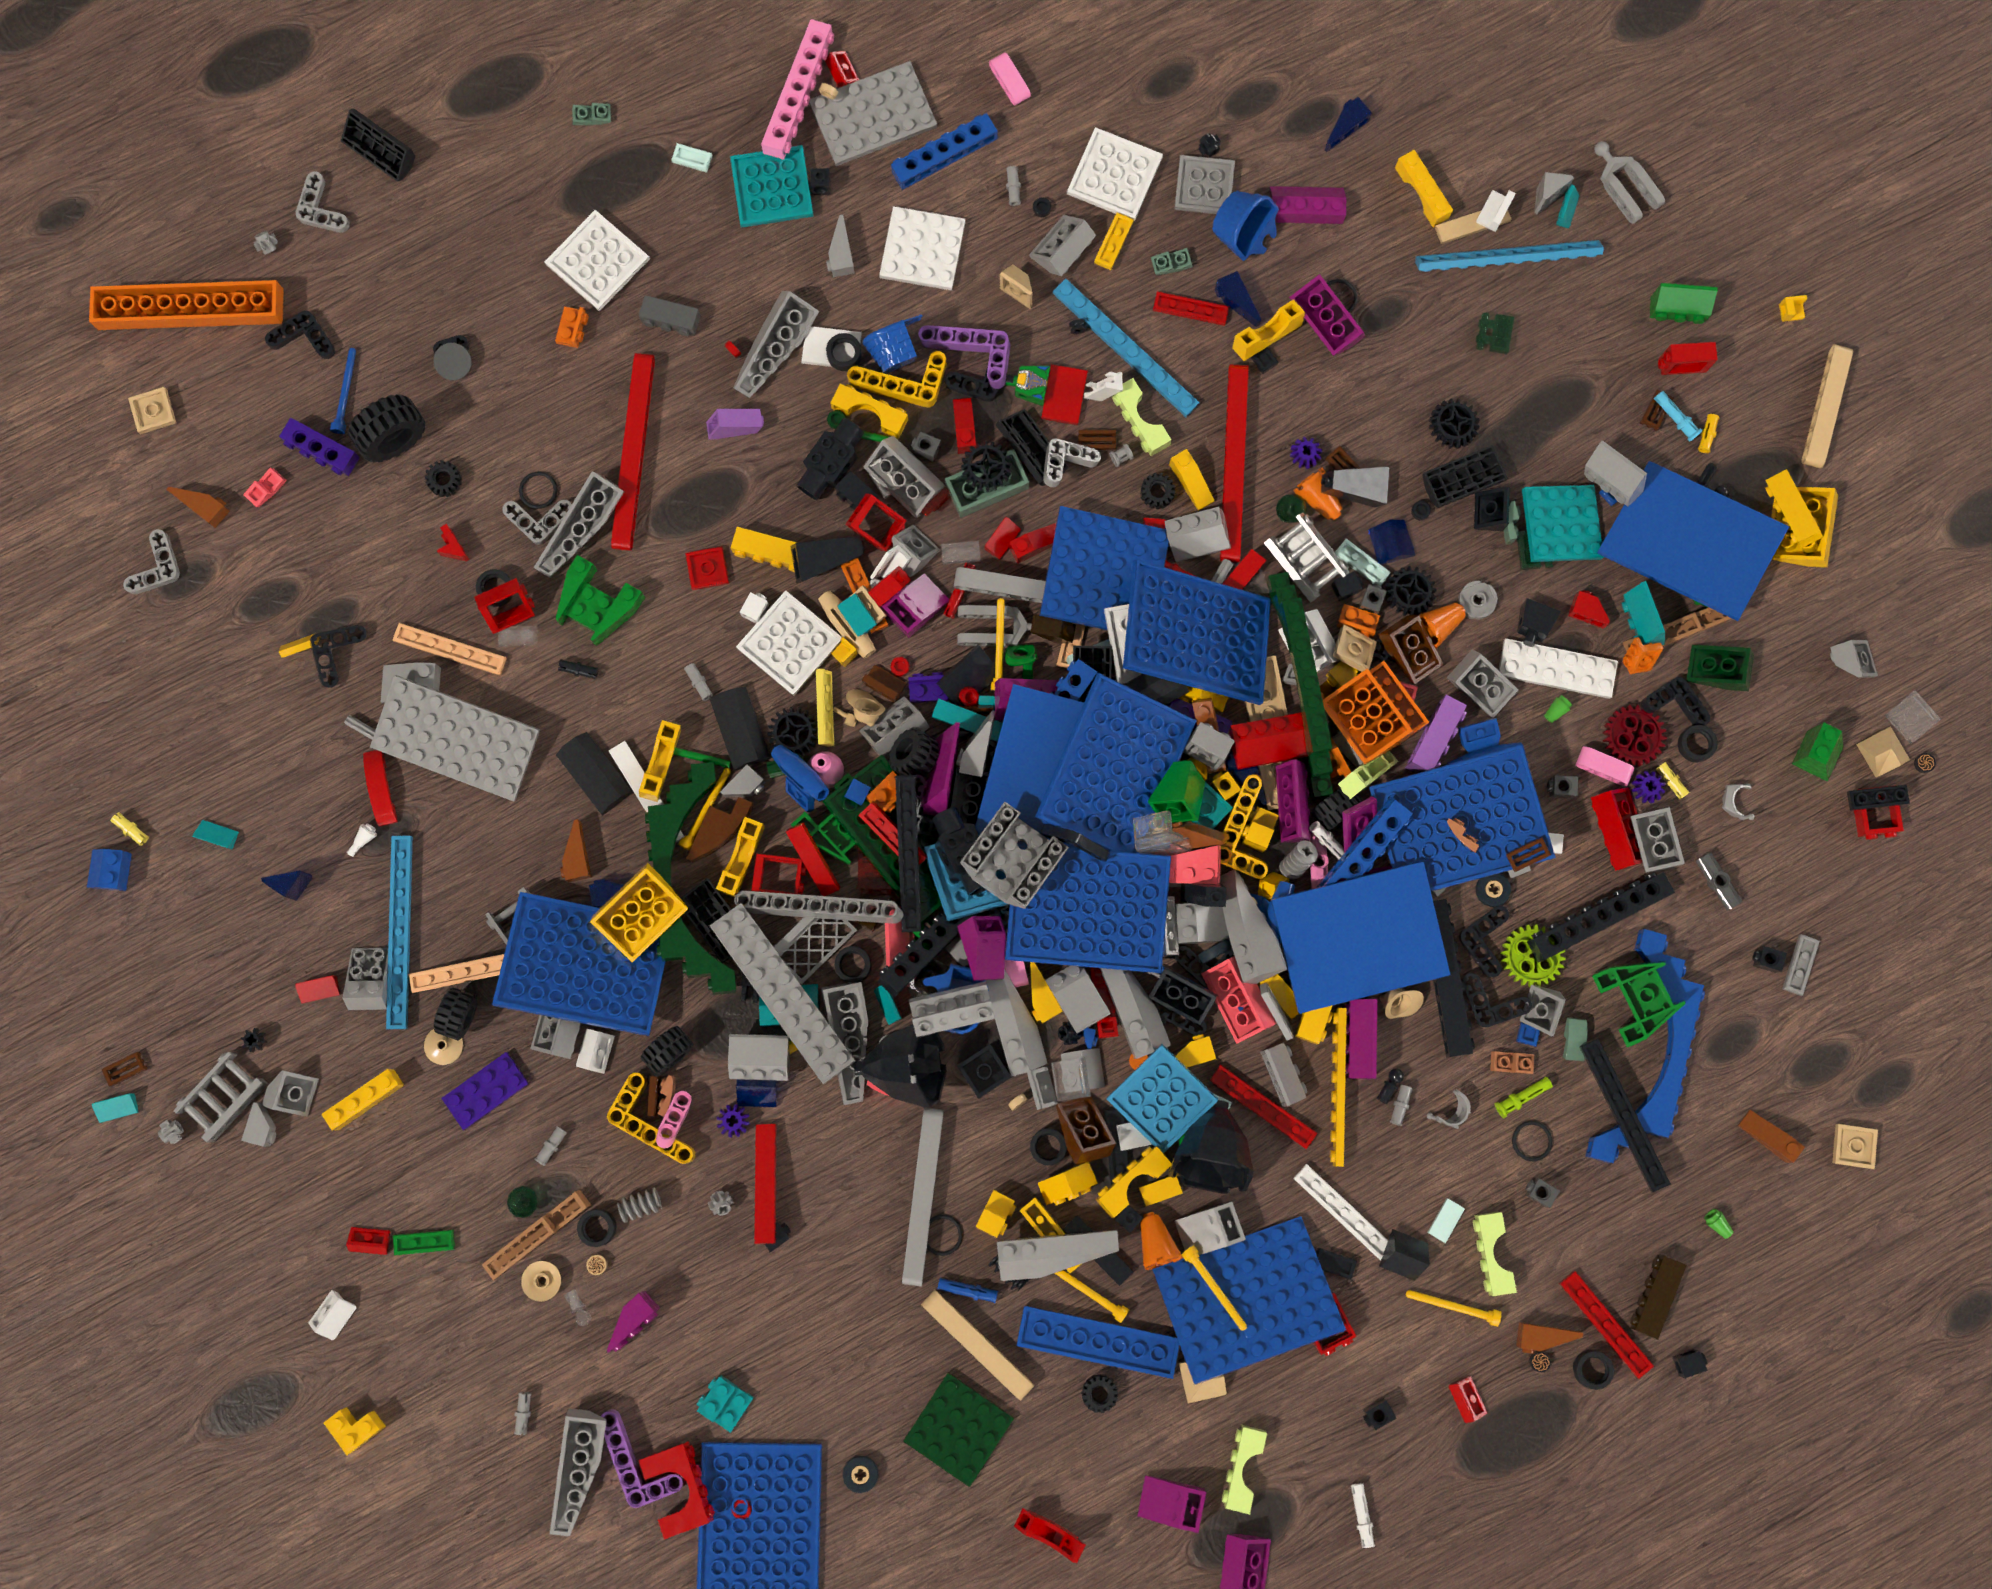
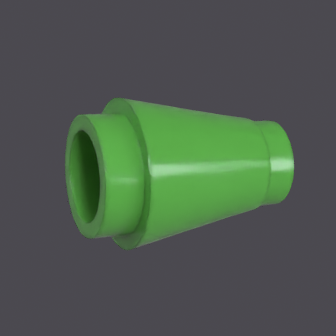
M1562 695L1559 698L1556 697L1544 717L1550 723H1553L1569 712L1572 704Z
M1713 1209L1705 1215L1706 1224L1724 1239L1729 1238L1734 1233L1721 1211Z

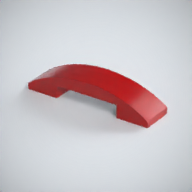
M378 750L363 753L365 778L377 825L381 827L397 823L395 806L391 800L385 771L384 753Z
M1090 967L1091 981L1111 1013L1097 1022L1099 1039L1118 1037L1115 1007L1100 968Z

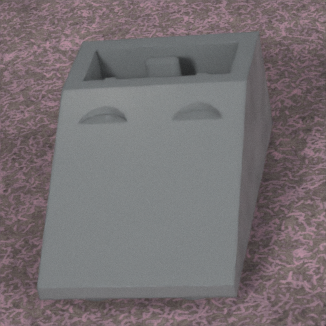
M352 948L343 992V1000L348 1010L387 1009L388 948Z
M1232 1201L1174 1220L1184 1250L1186 1251L1194 1245L1199 1251L1198 1255L1246 1240Z

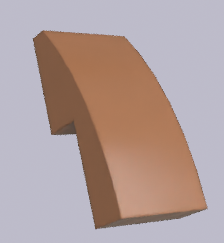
M1457 818L1453 820L1448 819L1447 824L1457 839L1468 849L1476 853L1479 845L1476 844L1478 840L1470 835L1463 836L1466 828L1463 827L1465 823Z
M1491 1051L1490 1071L1533 1074L1534 1054Z
M668 1075L667 1078L664 1077L659 1086L662 1088L660 1093L666 1095V1098H662L657 1107L659 1109L658 1114L663 1117L675 1096L676 1082L675 1077L672 1075Z

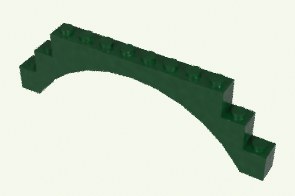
M1288 572L1269 575L1266 581L1269 597L1283 628L1298 689L1305 734L1307 775L1311 801L1327 798L1333 794L1330 779L1333 769L1329 754L1332 749V743L1302 599L1297 598L1295 585H1290Z
M714 762L691 764V770H688V781L692 783L669 785L670 791H666L667 803L671 802V804L648 806V812H645V823H649L650 831H646L647 843L651 842L652 849L648 850L649 861H653V868L671 888V861L676 839L685 819L697 802L716 785ZM681 916L659 936L660 945H657V955L662 958L663 962L686 959V962H682L683 974L687 973L688 978L711 976V978L707 979L708 990H712L713 995L737 993L734 970L713 958L695 941L684 925Z

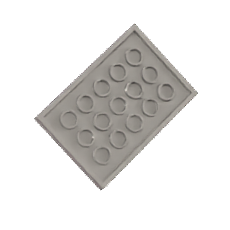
M910 61L836 89L838 94L835 99H829L824 95H820L809 101L835 166L937 128L936 120Z

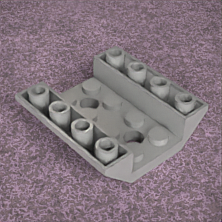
M1004 802L960 863L975 882L1000 900L1025 909L1069 847L1054 836L1050 840L1045 838L1018 818L1020 815L1018 810ZM1024 841L1027 844V849H1020L1017 842ZM996 871H1003L1006 878L1003 880L998 879Z

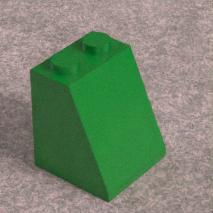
M1825 722L1808 730L1792 764L1828 781L1844 748L1842 731Z
M1191 760L1173 762L1150 796L1148 803L1162 823L1198 821L1205 780Z

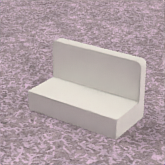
M1509 190L1507 195L1504 196L1496 191H1492L1476 222L1496 232L1516 193Z
M897 545L885 553L870 578L874 580L879 576L884 577L898 566L904 570L912 557Z
M586 1029L576 1067L604 1074L615 1036Z
M331 1290L308 1324L315 1333L334 1340L355 1311L356 1306L343 1300L338 1292Z

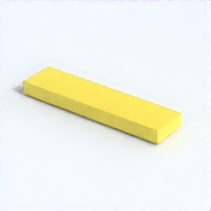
M821 668L816 669L818 744L831 747L834 746L832 672Z

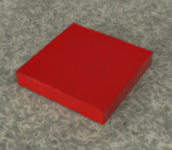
M722 546L685 553L692 591L729 584Z

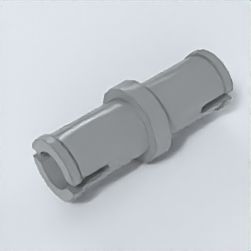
M1009 166L1006 168L1008 180L1006 189L1009 192V205L1017 206L1021 204L1019 192L1021 183L1018 180V167Z
M695 663L687 665L684 670L692 681L691 685L697 689L703 701L709 700L713 697V693L707 686L705 677L701 676Z
M1400 1085L1397 1100L1393 1104L1395 1107L1390 1123L1402 1126L1405 1112L1409 1109L1408 1102L1413 1088Z
M557 1126L548 1141L545 1140L543 1148L534 1160L545 1166L554 1151L557 1152V1147L565 1135H567V1132Z
M519 1392L518 1406L515 1411L516 1425L514 1434L522 1435L523 1433V1435H527L528 1418L531 1416V1411H529L531 1393L524 1392L523 1394V1392Z

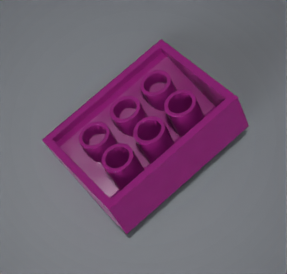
M959 722L954 723L936 738L939 744V755L935 766H933L930 773L928 772L929 778H925L924 790H926V794L923 795L920 807H923L924 815L935 816L948 809L958 754Z

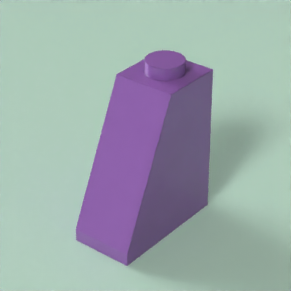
M717 409L706 422L708 439L714 440L757 433L764 425V418L761 415L760 409Z

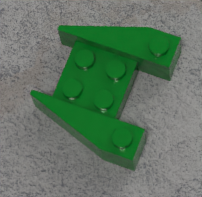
M577 555L567 570L555 620L563 626L566 619L570 618L591 630L594 634L590 640L597 646L637 612L645 596L640 590L628 583L624 584L616 599L589 585L597 568L593 563Z
M847 773L834 785V788L837 790L850 780L852 776ZM806 812L791 824L793 827L804 822L820 850L849 866L852 864L845 855L857 844L832 813L819 825Z
M1666 961L1611 966L1592 975L1600 993L1619 986L1636 1019L1618 1029L1627 1048L1646 1040L1686 1004L1685 999L1675 1004L1673 1003L1657 971L1658 968L1667 964Z

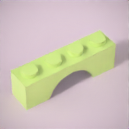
M1134 378L1123 383V391L1113 395L1112 399L1116 406H1120L1123 410L1122 415L1124 419L1131 423L1133 434L1136 437L1139 436L1142 441L1141 446L1146 453L1148 452L1150 456H1153L1169 447L1171 438L1162 424H1148L1140 418L1137 412V405L1141 401L1143 393Z
M1388 751L1370 763L1359 766L1338 785L1343 793L1351 799L1382 776L1398 760Z
M1502 1212L1474 1215L1473 1228L1475 1232H1478L1479 1238L1476 1241L1477 1249L1482 1254L1480 1266L1486 1276V1280H1484L1485 1291L1491 1296L1517 1293L1513 1272L1501 1268L1496 1262L1493 1253L1496 1240L1506 1232Z
M1241 1425V1429L1236 1431L1235 1441L1238 1443L1236 1450L1233 1449L1231 1454L1232 1470L1229 1469L1227 1472L1226 1482H1229L1228 1489L1224 1490L1222 1495V1502H1224L1226 1509L1250 1514L1254 1493L1245 1486L1242 1470L1249 1458L1263 1453L1267 1436L1265 1430Z

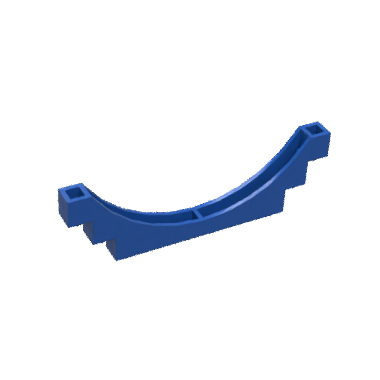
M1642 929L1638 931L1635 951L1645 963L1666 961L1667 964L1658 968L1657 971L1673 1003L1675 1004L1684 999L1686 1001V1004L1667 1020L1668 1041L1660 1075L1648 1097L1635 1110L1645 1133L1669 1138V1135L1674 1130L1672 1121L1678 1112L1677 1100L1683 1091V1086L1681 1085L1682 1078L1687 1073V1066L1685 1065L1692 1052L1690 1044L1696 1035L1694 1026L1700 1017L1699 1005L1704 999L1705 991H1703L1704 985L1681 979L1686 972L1685 960L1663 954L1668 946V941H1666L1667 935ZM1616 1125L1611 1129L1590 1137L1585 1157L1606 1163H1614L1619 1154L1617 1146L1629 1148L1619 1126Z

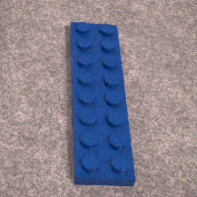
M1025 1305L1016 1344L1019 1347L1171 1379L1174 1377L1180 1345L1177 1337Z

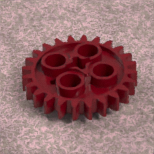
M1638 704L1634 709L1631 705H1628L1626 709L1621 707L1619 712H1613L1614 717H1608L1610 723L1604 724V727L1608 730H1605L1602 734L1608 737L1603 742H1609L1605 749H1612L1610 756L1616 754V759H1623L1625 763L1629 761L1632 766L1637 763L1638 767L1643 765V762L1646 765L1649 764L1650 759L1654 761L1657 759L1656 755L1662 753L1659 748H1664L1665 744L1661 741L1667 739V737L1662 736L1666 729L1660 728L1664 722H1657L1660 716L1653 717V713H1647L1643 708L1640 710ZM1626 719L1632 722V728L1625 724ZM1638 720H1640V721H1641V724H1640V726H1639L1638 729H1637ZM1644 726L1650 729V735L1644 732ZM1636 731L1635 736L1638 737V738H1636L1635 740H1633V739H1634V735H1633L1632 733ZM1619 737H1623L1626 740V745H1622L1619 742ZM1637 744L1643 745L1644 752H1640L1637 749Z

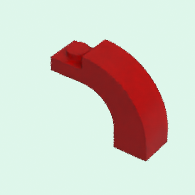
M1022 1508L1014 1525L1025 1536L1047 1544L1074 1563L1078 1562L1086 1544L1078 1539L1079 1537L1064 1527Z

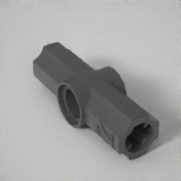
M1711 852L1695 861L1706 877L1708 887L1715 891L1726 910H1730L1743 902L1730 883V876L1723 872ZM1717 876L1722 880L1721 886L1716 883Z

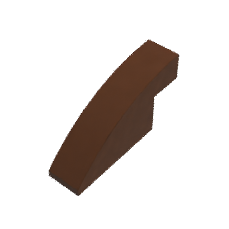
M738 797L731 814L709 806L686 859L693 863L711 855L724 846L740 830L744 817L748 818L755 805Z

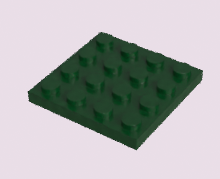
M948 1372L903 1442L970 1488L1014 1420V1417Z

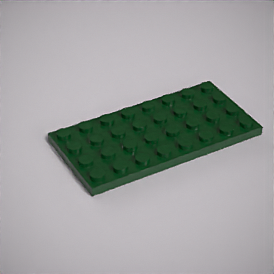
M881 754L822 802L900 898L899 856L858 816L870 803L865 799L864 803L859 805L844 797L853 779L871 787L868 792L870 794L894 771ZM895 806L889 813L885 811V813L895 823L897 818V806ZM920 807L918 815L933 818L931 815H924L923 807ZM922 820L919 824L922 831L927 828L925 820ZM918 833V847L922 851L924 847L934 845L938 838ZM927 859L919 865L921 922L942 905Z

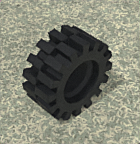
M440 460V463L434 462V466L430 465L431 469H427V475H425L426 484L429 489L440 497L444 495L450 497V493L452 495L456 494L454 491H459L458 485H462L460 480L462 476L459 470L447 461L445 463L444 460ZM443 472L448 473L450 481L446 485H439L437 483L438 475Z
M1153 473V476L1149 475L1147 479H1144L1141 487L1142 501H1145L1144 504L1146 506L1150 505L1149 508L1153 509V507H1156V509H1159V507H1162L1163 509L1174 498L1175 484H1173L1172 479H1169L1168 475L1163 476V473L1159 475ZM1154 485L1164 487L1165 494L1162 497H1154L1151 494V488Z
M1094 1375L1092 1378H1088L1083 1385L1082 1399L1090 1411L1104 1413L1105 1411H1110L1116 1405L1118 1390L1109 1377ZM1097 1386L1104 1387L1108 1393L1107 1398L1102 1402H1097L1092 1397V1391Z

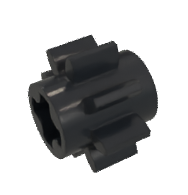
M1210 133L1205 134L1199 140L1198 149L1202 155L1206 154L1212 157L1220 151L1221 140L1217 134L1214 136Z
M1069 1021L1062 1022L1063 1026L1058 1029L1059 1039L1064 1041V1045L1078 1044L1077 1040L1082 1037V1031L1076 1033Z
M254 1028L253 1033L250 1030H245L246 1035L241 1037V1040L244 1041L242 1047H250L249 1052H255V1048L262 1051V1045L268 1042L263 1037L266 1033H259V1028ZM252 1038H256L257 1041L252 1042Z

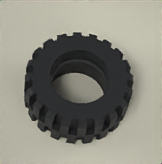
M400 394L395 396L389 395L363 408L354 417V420L351 421L348 434L365 460L374 463L383 462V460L388 461L393 457L399 456L404 451L409 450L411 446H414L425 431V420L409 397Z

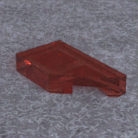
M944 487L925 506L921 513L928 516L932 511H937L950 498L949 490Z

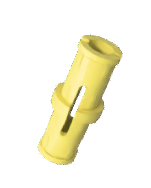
M1666 762L1655 769L1666 782V786H1669L1674 791L1679 800L1689 793L1679 780L1680 777L1674 774Z
M120 812L111 818L110 821L119 827L125 836H129L137 842L139 846H142L143 843L145 844L149 839L148 835L137 828V824L127 820Z

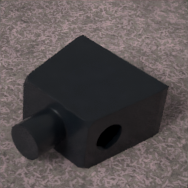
M1526 598L1520 608L1517 632L1525 636L1523 643L1526 646L1533 647L1536 641L1543 642L1561 611Z

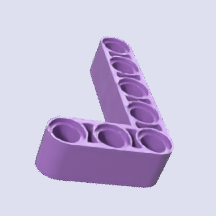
M930 325L920 328L918 335L922 345L926 348L990 353L987 370L989 383L995 389H1000L1005 385L1010 354V341L1007 333L998 330ZM926 335H932L931 338L924 339ZM950 336L948 340H942L943 337ZM968 337V340H967V341H965V342H961V341H960L962 338ZM981 339H987L986 342L979 343ZM1005 340L1004 344L1001 345L997 344V342ZM997 358H1003L1001 362H995ZM995 375L1001 376L998 380L992 379Z
M611 1409L601 1415L605 1419L607 1415H612L615 1419L613 1425L606 1422L604 1438L626 1500L631 1507L638 1508L678 1492L685 1485L686 1480L674 1472L644 1483L619 1412ZM614 1434L620 1435V1444L614 1443L612 1439ZM621 1453L628 1456L627 1463L620 1461L619 1455ZM626 1474H634L635 1482L627 1481ZM671 1477H677L680 1480V1486H673L670 1481ZM652 1485L660 1486L661 1493H653ZM634 1492H639L642 1495L641 1502L633 1499Z

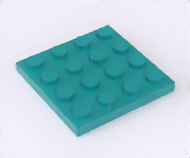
M803 145L791 147L789 154L786 153L784 160L763 154V151L730 156L741 228L814 217Z
M1594 485L1524 487L1522 489L1531 562L1601 560L1604 558V556L1597 554L1602 545Z

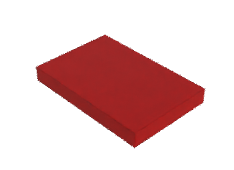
M1051 364L1041 419L1078 425L1087 370Z

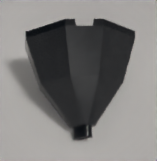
M912 1024L887 1035L863 1061L856 1062L854 1074L862 1075L893 1099L924 1108L931 1107L932 1104L940 1103L945 1082L946 1064H941L940 1052L945 1051L944 1043L938 1032L916 1037L914 1025Z
M1218 1100L1188 1128L1174 1156L1168 1174L1172 1178H1175L1176 1175L1180 1177L1182 1185L1221 1194H1228L1231 1188L1239 1187L1240 1192L1247 1191L1254 1174L1247 1138L1228 1110V1102Z

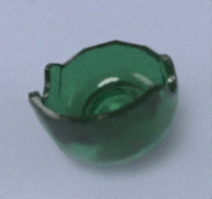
M1284 495L1277 502L1276 513L1283 522L1297 523L1299 520L1296 517L1299 514L1304 513L1306 515V502L1298 495Z
M522 1185L513 1188L507 1198L509 1211L519 1218L531 1216L537 1208V1195L535 1191L528 1186Z

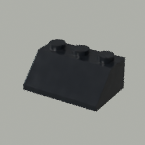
M957 767L954 771L949 808L957 807L965 824H974L975 826L990 772H983L982 777L960 773V768Z
M1165 967L1148 998L1201 1025L1218 995Z

